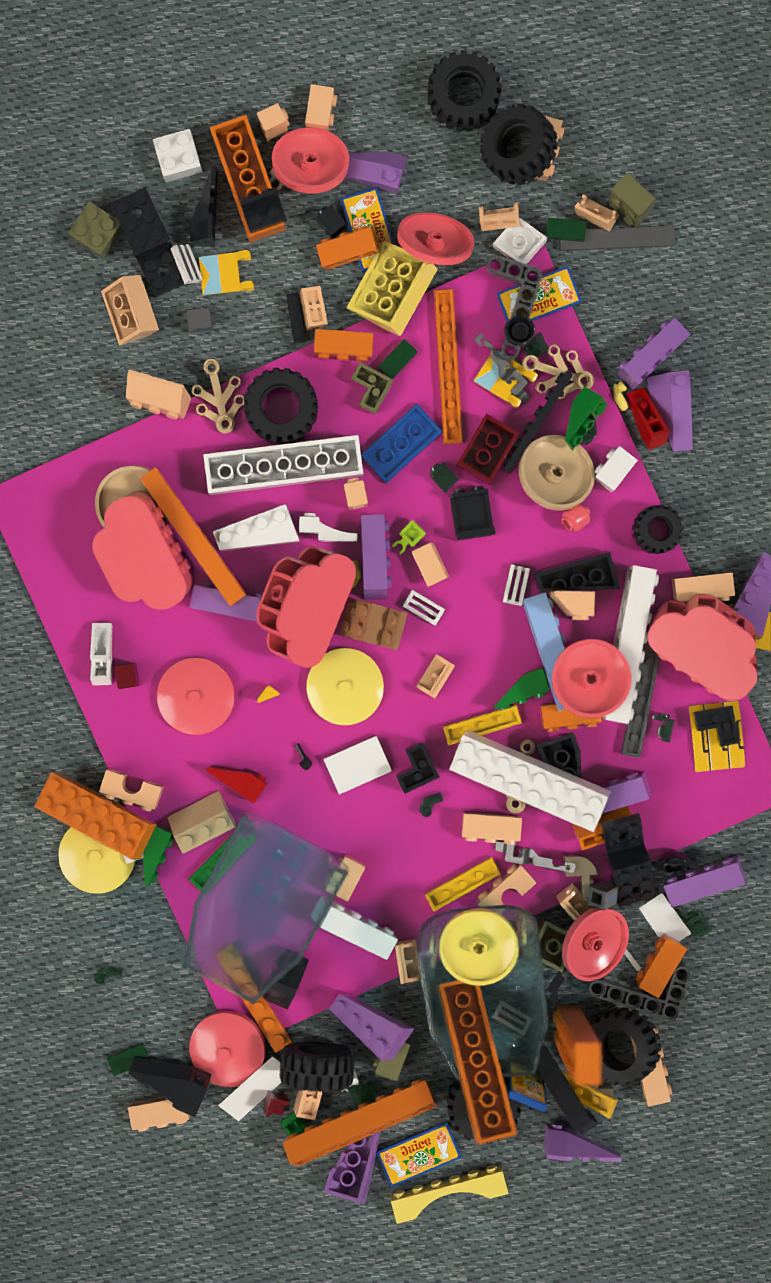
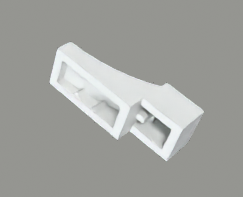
M304 513V517H300L299 532L319 534L318 541L357 542L358 535L356 533H347L330 528L321 523L320 518L315 517L316 514Z
M92 623L90 680L93 685H112V623Z

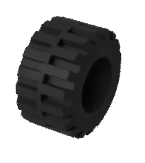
M653 505L641 511L638 517L635 518V523L632 526V530H634L632 535L636 539L635 543L641 546L640 549L646 550L650 554H661L674 549L680 543V538L684 534L682 533L684 525H681L683 520L677 515L679 513L673 511L671 507H665L664 505ZM659 518L666 523L668 533L665 539L656 541L650 537L648 524L652 519Z

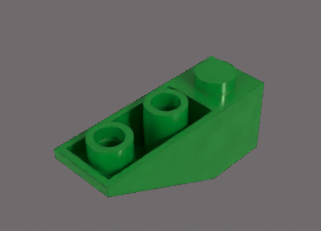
M585 386L572 403L565 438L566 444L572 451L581 443L584 435L593 427L594 422L599 415L604 413L607 406L601 395Z
M543 668L522 674L493 705L494 709L499 708V711L510 708V704L517 702L519 705L528 702V698L534 695L536 698L547 695L546 691H549L550 688Z
M159 824L156 825L143 852L145 886L147 887L151 882L155 883L159 875L156 870L159 865L162 866L167 857L164 853L167 847L171 848L175 840L172 837V830Z

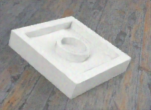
M519 218L520 227L506 228L493 243V248L508 259L527 264L545 244L547 237Z

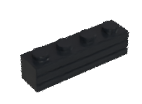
M298 293L286 294L294 344L306 342Z

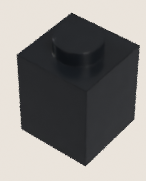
M332 205L328 208L324 207L318 212L317 222L330 238L333 239L346 228V222Z

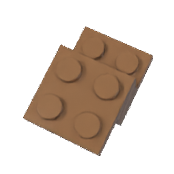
M349 598L339 635L398 650L408 613Z

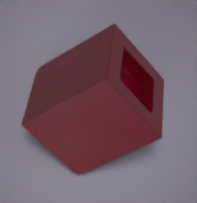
M136 663L114 667L118 689L140 686Z
M268 1091L263 1106L265 1116L270 1117L271 1113L282 1115L285 1105H289L287 1096Z

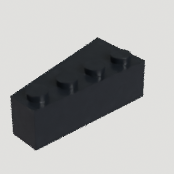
M606 550L532 571L536 588L540 592L620 589L611 553Z

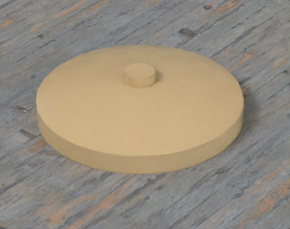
M548 435L532 442L522 454L519 462L520 482L526 494L538 505L551 510H568L579 505L590 494L595 480L594 466L590 456L580 444L572 451L565 442L566 437Z
M139 465L123 466L112 471L102 480L95 497V509L103 528L106 527L104 515L110 504L135 491H142L151 495L140 480L151 469ZM165 515V516H164V519H165L166 523L168 524L170 521H169V519H168V518L166 517V515Z

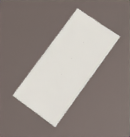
M272 1056L218 1106L236 1120L242 1119L266 1097L268 1091H273L281 1083L279 1078L280 1062Z

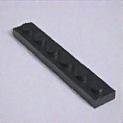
M567 370L565 373L561 372L555 381L557 383L554 390L550 388L544 398L547 402L544 406L540 405L534 413L536 419L533 423L529 421L523 430L526 433L523 439L518 438L513 448L516 450L513 455L508 454L502 463L505 465L504 471L509 474L511 473L572 378L573 373Z

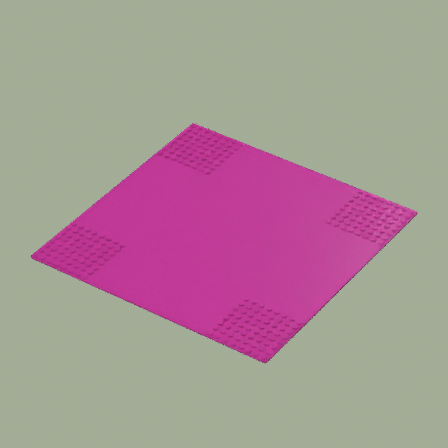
M545 245L527 263L539 268L542 276L556 271ZM497 262L490 264L493 270L500 269V265ZM486 266L424 293L401 336L391 333L367 319L341 330L373 333L372 360L368 359V362L362 363L382 374L384 373L378 366L403 339L418 351L415 357L393 379L394 381L376 415L359 406L367 388L351 380L359 364L356 358H349L348 361L337 360V357L319 359L318 356L314 355V343L239 376L241 386L234 390L226 403V412L234 404V397L236 395H246L249 384H252L254 382L253 379L256 376H261L262 372L266 370L269 372L273 368H289L293 372L301 373L304 378L306 377L309 380L318 400L317 419L311 431L307 432L302 439L295 440L294 443L358 435L360 453L362 454L415 404H418L443 431L434 290L453 289L463 443L444 445L443 433H441L387 484L361 457L363 476L353 478H359V481L363 480L368 502L367 507L349 510L344 484L347 483V480L353 478L210 495L208 493L204 454L282 444L270 443L264 438H260L250 427L244 413V407H240L233 418L235 421L234 429L227 434L219 432L216 428V422L206 416H200L196 412L197 405L205 404L208 410L219 415L217 407L203 398L195 396L191 398L184 419L177 418V420H174L163 413L154 414L0 484L1 533L108 769L127 774L125 784L131 792L140 791L145 780L164 786L155 810H143L140 808L141 805L135 803L133 805L124 804L125 807L171 830L167 817L220 791L237 824L234 828L184 854L181 852L176 840H174L171 848L167 847L164 853L167 855L162 866L159 865L156 872L159 873L157 878L217 1010L241 1013L253 1020L258 1027L259 1025L215 956L217 952L230 944H233L266 999L269 996V993L266 992L274 973L280 970L277 965L281 956L285 957L287 952L290 951L309 959L299 988L288 1010L269 1002L284 1028L329 1009L339 994H353L357 996L399 977L395 946L386 960L320 928L313 916L324 896L349 910L356 911L365 919L374 920L382 928L386 926L392 929L398 939L397 942L415 939L420 967L441 958L439 945L445 925L455 915L463 911L480 908L477 904L479 894L484 890L489 891L493 887L492 883L497 878H503L507 875L506 871L513 864L518 865V863L505 861L506 852L494 851L495 843L485 842V839L477 838V841L465 840L466 837L461 835L463 812L521 816L520 841H515L513 856L518 857L520 854L519 849L531 848L538 856L553 859L552 864L563 866V855L579 854L588 858L596 868L597 875H589V877L593 878V885L602 880L605 882L613 880L606 859L604 843L581 850L571 822L527 803L522 812L512 813L506 806L508 798L504 793L449 770L460 742L448 745L443 726L499 710V708L494 709L493 705L522 674L538 668H543L544 670L523 604L518 606L502 602L511 564L530 568L524 600L542 593H546L548 597L549 592L537 590L532 571L605 550L611 553L620 589L574 591L594 592V616H589V620H572V616H566L553 602L554 608H551L553 616L557 615L560 626L557 627L559 633L564 635L565 649L576 642L588 639L601 640L611 645L614 644L628 567L639 566L657 570L656 574L659 575L657 586L653 588L655 601L653 605H650L649 613H652V615L663 603L674 600L673 579L694 576L679 544L668 552L650 554L647 553L648 551L640 549L641 546L635 543L636 539L632 535L634 534L632 526L635 523V518L644 509L653 505H661L573 307L533 321L535 336L528 345L520 347V351L514 361L522 365V361L526 356L533 355L538 359V362L558 368L553 357L547 352L548 347L555 344L560 348V354L568 371L576 374L572 363L568 362L565 358L568 351H576L583 370L590 372L594 378V383L590 390L601 395L607 403L604 413L599 415L593 427L587 431L580 443L590 456L594 471L600 463L605 464L608 460L606 455L612 448L616 450L619 446L638 461L613 492L608 491L594 480L590 494L580 503L582 506H587L590 510V522L578 532L568 531L563 526L561 519L562 513L565 510L557 511L544 508L526 494L519 478L520 459L510 474L503 470L505 465L502 464L490 485L456 467L486 413L519 432L520 434L516 441L518 438L523 439L526 434L523 430L529 421L531 423L534 422L536 419L534 413L540 405H545L547 400L544 398L550 390L549 388L546 393L540 394L536 391V384L555 377V375L536 369L533 370L537 373L535 382H531L524 377L528 384L522 390L530 396V399L524 405L521 403L519 408H514L500 397L474 382V379L492 353L485 344L480 347L474 339L481 333L496 350L501 352L505 338L504 327L506 320L496 293L518 285L490 276L486 271ZM516 268L509 269L511 275L516 276L519 274ZM533 273L527 275L529 280L537 278ZM507 347L505 349L506 355L513 356L515 354L513 348ZM552 347L550 351L552 354H555L557 349ZM570 353L569 359L573 360L575 358L574 353ZM529 359L526 364L528 367H531L533 362ZM582 377L581 383L584 385L586 384L587 379L585 377ZM237 379L232 380V385L234 386L239 383ZM229 381L220 385L222 395L229 385ZM540 384L539 390L544 391L545 386ZM556 384L555 386L551 387V389L554 390V389L556 388L557 384ZM213 388L206 391L214 396ZM288 389L273 390L264 399V414L273 423H289L299 412V400ZM580 389L570 392L563 399H557L529 445L543 436L560 435L566 437L572 403L580 393ZM237 398L236 403L242 404L243 399ZM203 406L199 408L200 413H204L206 410ZM223 421L222 427H228L229 422ZM512 446L508 454L512 456L516 449ZM139 465L151 470L157 467L243 590L249 592L248 596L255 597V593L263 595L276 563L285 557L298 558L300 553L310 546H318L338 553L352 561L358 560L362 577L358 584L351 588L326 653L341 648L355 649L368 655L377 664L382 674L384 688L381 702L374 713L367 719L352 725H338L325 720L313 709L307 695V679L312 667H302L273 654L267 646L268 631L262 629L257 621L189 608L194 585L201 586L202 582L212 584V589H217V587L171 522L169 524L174 531L172 535L175 541L180 543L184 559L187 558L191 565L190 571L193 576V585L189 593L178 604L163 610L151 608L143 599L128 602L118 598L105 577L92 547L95 536L104 529L95 509V497L102 480L109 473L123 466ZM483 486L484 489L488 488L493 527H495L496 534L456 541L449 495L453 494V490L464 489L467 492L472 491V487ZM286 504L300 540L297 543L221 551L213 531ZM304 513L316 514L315 517L320 518L321 523L330 528L347 533H356L358 535L357 542L318 541L319 534L299 532L300 517H304ZM384 514L385 521L389 522V532H385V539H389L390 551H386V558H390V569H387V576H391V588H387V599L364 600L361 515ZM655 518L648 524V533L652 539L661 541L666 538L668 527L663 520ZM414 520L427 534L414 547L408 544L406 551L400 554L399 552L403 549L402 544H397L396 547L392 545L403 538L399 533ZM433 542L450 577L428 587L412 551ZM515 569L508 594L509 600L512 597L517 570ZM521 571L515 601L519 600V595L525 573L523 571ZM412 590L445 609L436 626L403 607ZM413 595L412 599L435 613H439L438 609ZM349 598L408 613L398 650L339 635ZM411 602L408 603L412 608L435 620L436 617ZM92 623H112L113 626L112 685H93L90 680ZM647 624L646 626V632L648 633L650 624ZM437 654L455 666L437 696L433 698L416 686ZM188 658H204L220 665L231 678L235 691L234 706L227 720L217 729L200 735L186 734L169 725L162 716L157 702L158 686L165 672L175 663ZM661 658L659 659L640 758L621 755L626 723L601 718L602 722L597 723L596 727H586L585 724L578 725V729L567 730L566 727H559V731L547 732V729H543L540 705L556 704L551 688L549 691H546L547 695L536 698L534 695L528 698V702L519 705L517 702L510 704V706L517 705L521 724L481 735L522 753L520 750L522 741L532 740L536 745V750L533 754H530V757L543 762L537 747L540 740L557 734L574 732L581 750L582 779L595 785L600 784L603 786L608 784V781L618 778L621 780L630 774L645 772L652 794L648 800L628 805L631 814L639 813L641 817L644 844L651 862L664 857L671 851H678L771 809V747L748 696L746 695L739 700H733L739 702L745 767L696 772L689 706L731 702V700H726L717 694L709 693L704 685L695 683L687 673L678 671L673 666L674 664ZM136 663L140 686L118 689L114 667ZM267 685L280 692V695L259 703L257 701ZM377 736L392 771L339 794L324 759ZM423 741L440 778L404 794L396 774L413 767L405 749ZM298 743L306 756L312 761V766L308 770H304L299 765L303 759L295 747ZM530 744L524 745L526 751H530ZM212 766L248 771L254 774L259 772L267 778L265 781L268 784L253 804L206 770ZM514 800L512 805L517 808L519 807V802ZM244 824L256 836L255 840L201 892L188 879ZM345 854L366 865L348 902L328 892V885H326L330 875H335L337 871L335 865L340 857L344 858ZM492 857L501 875L442 908L433 911L424 895L425 893ZM521 864L535 880L536 884L523 896L515 889L505 890L501 900L506 905L507 910L501 915L511 925H514L519 920L523 921L560 904L556 895L573 883L580 891L579 876L566 877L564 871Z

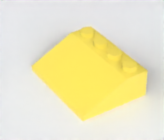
M383 241L379 248L381 253L375 255L346 308L377 326L401 336L438 269L434 264L411 256L403 248Z

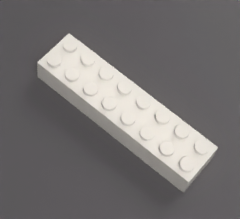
M358 435L204 454L208 493L210 495L363 476Z
M639 566L627 568L613 646L625 656L630 666L632 682L624 703L613 713L601 717L602 719L629 724V720L633 719L634 709H632V702L636 701L638 692L635 686L641 677L639 664L644 660L645 652L642 651L643 643L646 644L648 639L646 626L651 622L652 613H649L650 605H653L655 601L653 588L657 586L659 579L655 569Z
M469 730L463 734L449 769L594 832L611 793L607 789Z

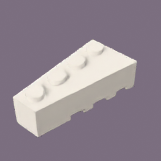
M286 504L213 531L221 551L300 542Z
M325 896L313 916L320 928L386 960L398 941L392 929L386 926L382 928L374 920L365 919L356 911L349 910Z

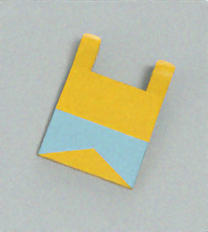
M243 250L235 253L199 257L200 273L203 278L201 281L203 296L253 291L254 284L252 281L240 283L238 261L251 260V253L248 250Z
M488 357L474 382L500 397L514 408H519L521 400L511 395V390L519 381L515 379L511 384L503 381L499 377L498 366ZM514 360L508 362L512 368L516 369L531 382L536 381L537 373L525 370L522 365Z

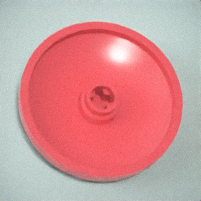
M311 127L299 128L288 132L277 141L272 152V167L276 177L288 188L301 193H322L335 188L346 177L349 169V152L343 141L329 131Z
M422 212L409 215L400 222L397 232L398 242L407 253L421 261L436 265H454L464 262L471 256L475 243L471 231L464 224L449 216L438 213Z
M595 639L582 640L567 647L556 660L552 673V686L558 701L569 712L583 718H601L616 711L626 700L632 682L630 666L625 656L613 645Z
M188 658L172 665L161 678L157 691L158 707L167 723L176 730L191 735L205 734L220 727L229 717L235 701L234 686L227 672L217 663L204 658Z
M595 907L580 915L569 928L562 948L563 963L569 973L583 981L598 980L610 973L618 965L627 948L629 929L625 918L612 908L601 910Z
M218 1011L206 1016L197 1025L190 1039L189 1051L194 1067L212 1074L209 1082L222 1087H237L263 1065L266 1056V1043L260 1028L249 1017L235 1011Z

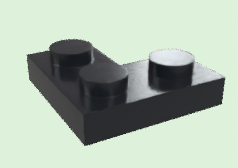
M732 705L693 712L697 731L716 728L719 747L740 743Z

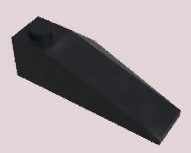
M134 1057L128 1073L144 1086L151 1087L157 1091V1095L163 1099L165 1097L173 1103L172 1107L193 1117L196 1116L212 1075L192 1066Z

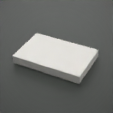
M377 736L324 759L339 794L392 771Z

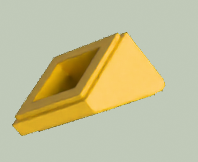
M267 685L257 701L259 703L280 695V692Z

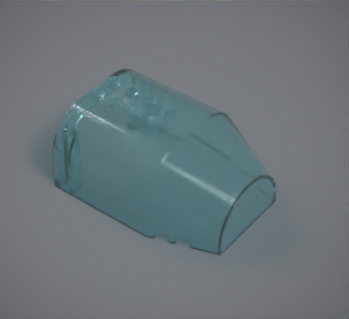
M246 811L194 903L183 966L254 1004L280 978L285 976L294 965L300 962L349 872L348 866L331 853L283 826L258 814Z
M512 905L458 908L443 911L432 916L424 922L419 930L417 957L430 1035L437 1041L438 1049L447 1058V1064L457 1080H460L437 986L457 981L458 979L447 971L441 960L439 951L440 937L445 925L455 915L477 908L488 909L505 917L513 926L518 938V958L513 969L504 978L495 983L480 985L502 1076L535 1075L540 1059L541 1047L544 1044L545 1033L549 1026L538 924L535 916L526 909ZM496 1011L498 1014L497 1016L500 1018V1021L494 1018Z

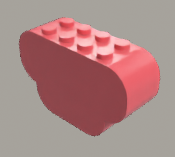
M135 491L109 505L104 515L106 527L95 536L92 545L93 552L113 592L118 598L128 602L143 599L151 608L158 610L167 609L178 604L191 590L193 585V576L190 571L191 565L187 558L184 559L181 553L182 547L178 541H175L172 535L174 531L171 525L166 523L164 519L165 514L154 498L148 493Z
M310 546L304 549L298 558L285 557L276 563L256 613L259 626L268 631L267 646L273 654L306 668L317 665L323 659L355 580L356 569L351 559L318 546Z
M709 594L696 595L686 604L677 600L667 601L652 615L648 641L651 648L658 653L657 655L662 660H668L674 664L675 669L687 673L692 681L704 685L709 693L717 694L726 700H739L745 697L754 687L757 680L756 633L752 623Z

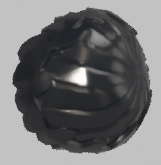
M514 316L505 324V338L510 344L517 347L528 345L535 336L533 321L526 316Z
M671 851L662 858L660 866L664 872L675 873L683 869L688 871L692 865L691 858L685 853Z

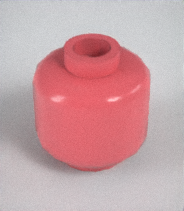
M579 504L574 508L565 510L562 513L561 522L568 531L578 532L589 524L590 510L587 506Z

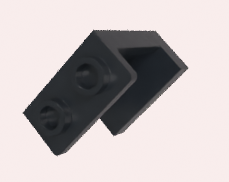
M483 486L472 487V491L467 492L464 489L453 490V494L449 495L456 541L496 534L495 527H493L488 488L484 489Z

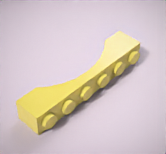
M490 1165L486 1167V1170H472L465 1176L453 1175L446 1181L435 1180L431 1182V1185L424 1187L423 1185H416L409 1191H395L394 1195H391V1204L397 1224L416 1219L429 1203L447 1194L471 1192L489 1199L508 1194L502 1167Z

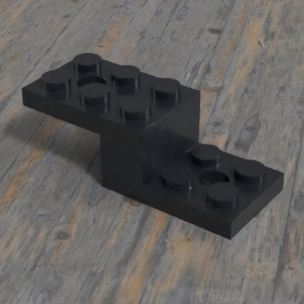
M146 187L111 202L112 209L154 297L156 298L184 285L171 251L173 245ZM134 209H139L142 211V214L139 218H133L131 216V213ZM161 267L169 269L167 276L162 277L159 275L158 272Z
M639 813L601 823L607 863L613 876L614 885L618 886V906H628L655 898L652 863L644 844L642 822Z

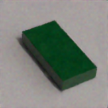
M548 217L546 237L548 239L585 241L586 221Z
M403 339L378 368L386 376L394 379L415 357L418 351Z
M144 1043L107 1057L114 1076L130 1070L134 1057L150 1059Z

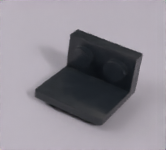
M269 188L262 191L260 195H248L240 201L250 234L287 222L277 189Z

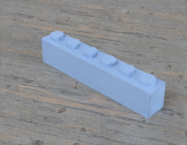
M546 593L524 599L522 604L558 712L566 709L561 705L554 693L552 673L556 660L565 650L564 644L566 642L563 633H559L557 627L560 626L557 615L553 616L551 608H554L552 599L547 597Z

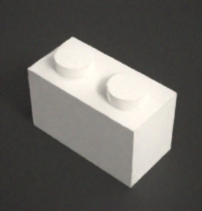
M620 446L616 450L612 448L606 455L608 460L605 464L600 463L594 471L596 473L595 480L610 492L616 489L638 461Z

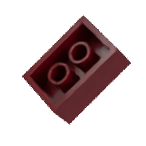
M486 413L456 467L490 485L520 433Z

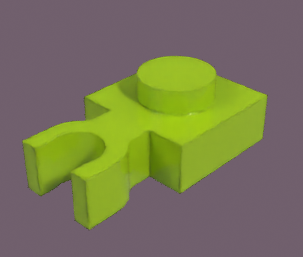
M412 520L399 533L403 538L396 541L392 546L396 547L397 544H402L403 549L399 553L403 554L408 544L414 547L427 533Z

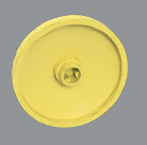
M341 648L326 653L323 659L311 668L308 675L307 695L313 709L322 718L334 724L352 725L367 719L377 709L383 696V678L377 664L368 655L355 649Z
M72 827L65 833L59 847V863L63 874L76 888L89 893H105L116 889L128 879L136 862L133 861L126 864L122 854Z
M477 908L455 915L445 925L440 937L439 951L445 968L456 979L471 985H488L501 980L513 969L518 958L519 946L517 934L505 917L488 909Z

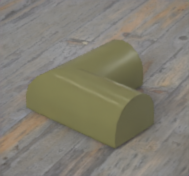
M359 362L351 377V380L367 388L359 406L376 415L394 380Z

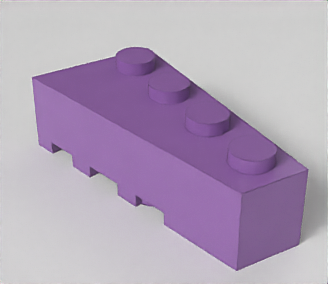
M676 318L671 322L667 319L659 327L661 331L657 335L653 333L646 340L648 344L644 348L639 346L632 353L634 357L630 361L626 359L618 367L620 371L617 375L632 390L690 335Z
M384 514L361 515L364 600L387 599V588H391V576H387V569H390V558H386V551H390L389 539H385V532H389V522L385 521Z
M765 552L759 556L732 606L733 610L752 623L755 628L756 640L763 638L771 606V555Z
M201 582V586L194 585L189 608L257 621L256 613L262 598L261 594L255 593V597L248 596L249 592H246L247 595L233 606H229L220 591L212 589V584Z
M645 772L633 773L621 780L619 778L608 781V784L603 786L597 785L611 791L602 813L648 800L652 794Z
M735 855L722 861L708 864L698 870L687 871L679 877L677 875L668 877L667 881L664 882V889L671 907H675L745 885L746 875L739 856Z
M339 994L329 1008L381 1060H393L415 1029L385 1014L384 1011L376 1009L353 994Z

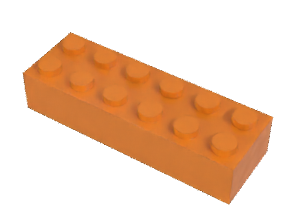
M247 115L210 127L249 243L286 231L284 223L250 234L240 201L248 195H260L262 191L272 187Z
M60 772L50 773L34 806L131 860L141 858L157 825Z

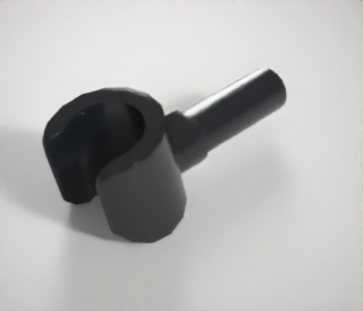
M298 743L295 747L303 759L299 765L304 770H308L312 766V761L306 756Z

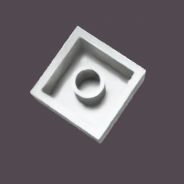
M190 129L153 139L165 182L203 172Z

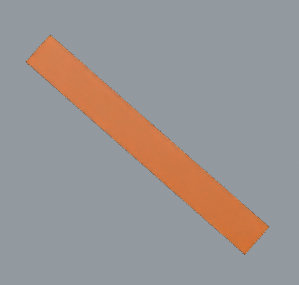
M453 289L434 290L443 444L463 443L454 293Z
M153 468L141 477L140 480L229 606H233L247 595L158 468Z

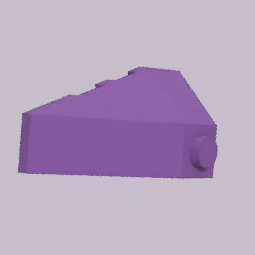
M392 152L349 153V169L344 179L397 194L408 157Z
M689 370L647 377L649 397L669 429L667 439L673 452L693 450Z
M551 1122V1125L546 1124L543 1148L548 1159L572 1161L573 1157H577L582 1161H589L591 1157H595L594 1159L597 1161L621 1162L622 1158L619 1152L562 1126L561 1123Z
M381 1131L347 1146L329 1173L324 1193L365 1204Z

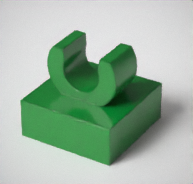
M292 1112L280 1121L288 1136L294 1133L298 1134L307 1127L301 1117H296L295 1112Z

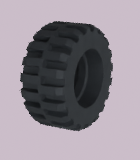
M461 50V53L458 55L456 52H452L449 58L444 56L440 59V64L434 66L433 72L429 77L427 101L428 105L431 106L430 111L433 115L437 116V121L440 124L445 122V127L450 130L452 126L457 127L456 131L462 132V128H467V132L473 131L475 126L479 129L484 125L485 121H490L498 108L502 90L499 72H495L496 67L492 62L490 64L487 63V57L483 55L480 58L477 56L478 53L472 51V54H467V50ZM457 77L472 78L480 85L482 97L477 103L470 106L457 105L446 94L447 84Z
M513 104L507 106L508 109L506 110L501 109L498 111L499 114L497 116L493 115L489 125L486 124L484 128L485 134L481 135L480 142L483 144L480 145V152L483 154V162L500 180L512 185L515 183L524 185L525 181L531 183L535 181V177L538 176L540 178L544 174L543 171L550 168V162L556 156L554 150L558 148V142L556 141L557 133L550 121L531 105L526 106L525 104H517L516 107ZM531 131V142L525 152L515 158H506V150L510 141L521 132Z
M278 367L273 368L269 372L268 370L262 372L261 376H256L253 379L254 382L249 384L247 394L244 395V413L250 427L260 438H264L270 443L275 442L284 445V443L289 442L290 444L294 443L297 439H302L307 432L311 431L317 419L318 400L313 386L301 373L293 372L289 368L279 369ZM288 389L297 396L299 412L291 422L276 424L265 416L263 402L265 397L273 390Z
M622 1007L621 1009L614 1008L591 1022L590 1026L600 1042L602 1081L606 1082L609 1080L610 1085L617 1086L620 1084L621 1087H626L643 1080L656 1068V1063L659 1062L661 1057L658 1052L662 1050L661 1044H658L660 1035L659 1033L655 1034L653 1029L656 1027L653 1023L649 1024L647 1022L648 1017L646 1015L640 1016L639 1011L635 1009L629 1011L627 1007ZM612 1030H622L628 1033L634 1040L637 1056L633 1063L626 1064L620 1062L611 1054L608 1047V1036Z
M315 1041L290 1043L285 1045L281 1051L279 1078L284 1085L302 1091H343L348 1089L353 1083L355 1055L350 1048L339 1046L338 1044Z
M502 1070L501 1072L508 1096L506 1072ZM456 1076L453 1080V1085L448 1090V1114L452 1126H455L458 1134H463L464 1139L470 1141L474 1139L466 1110L460 1078ZM508 1097L516 1128L518 1124L517 1118L521 1116V1102Z

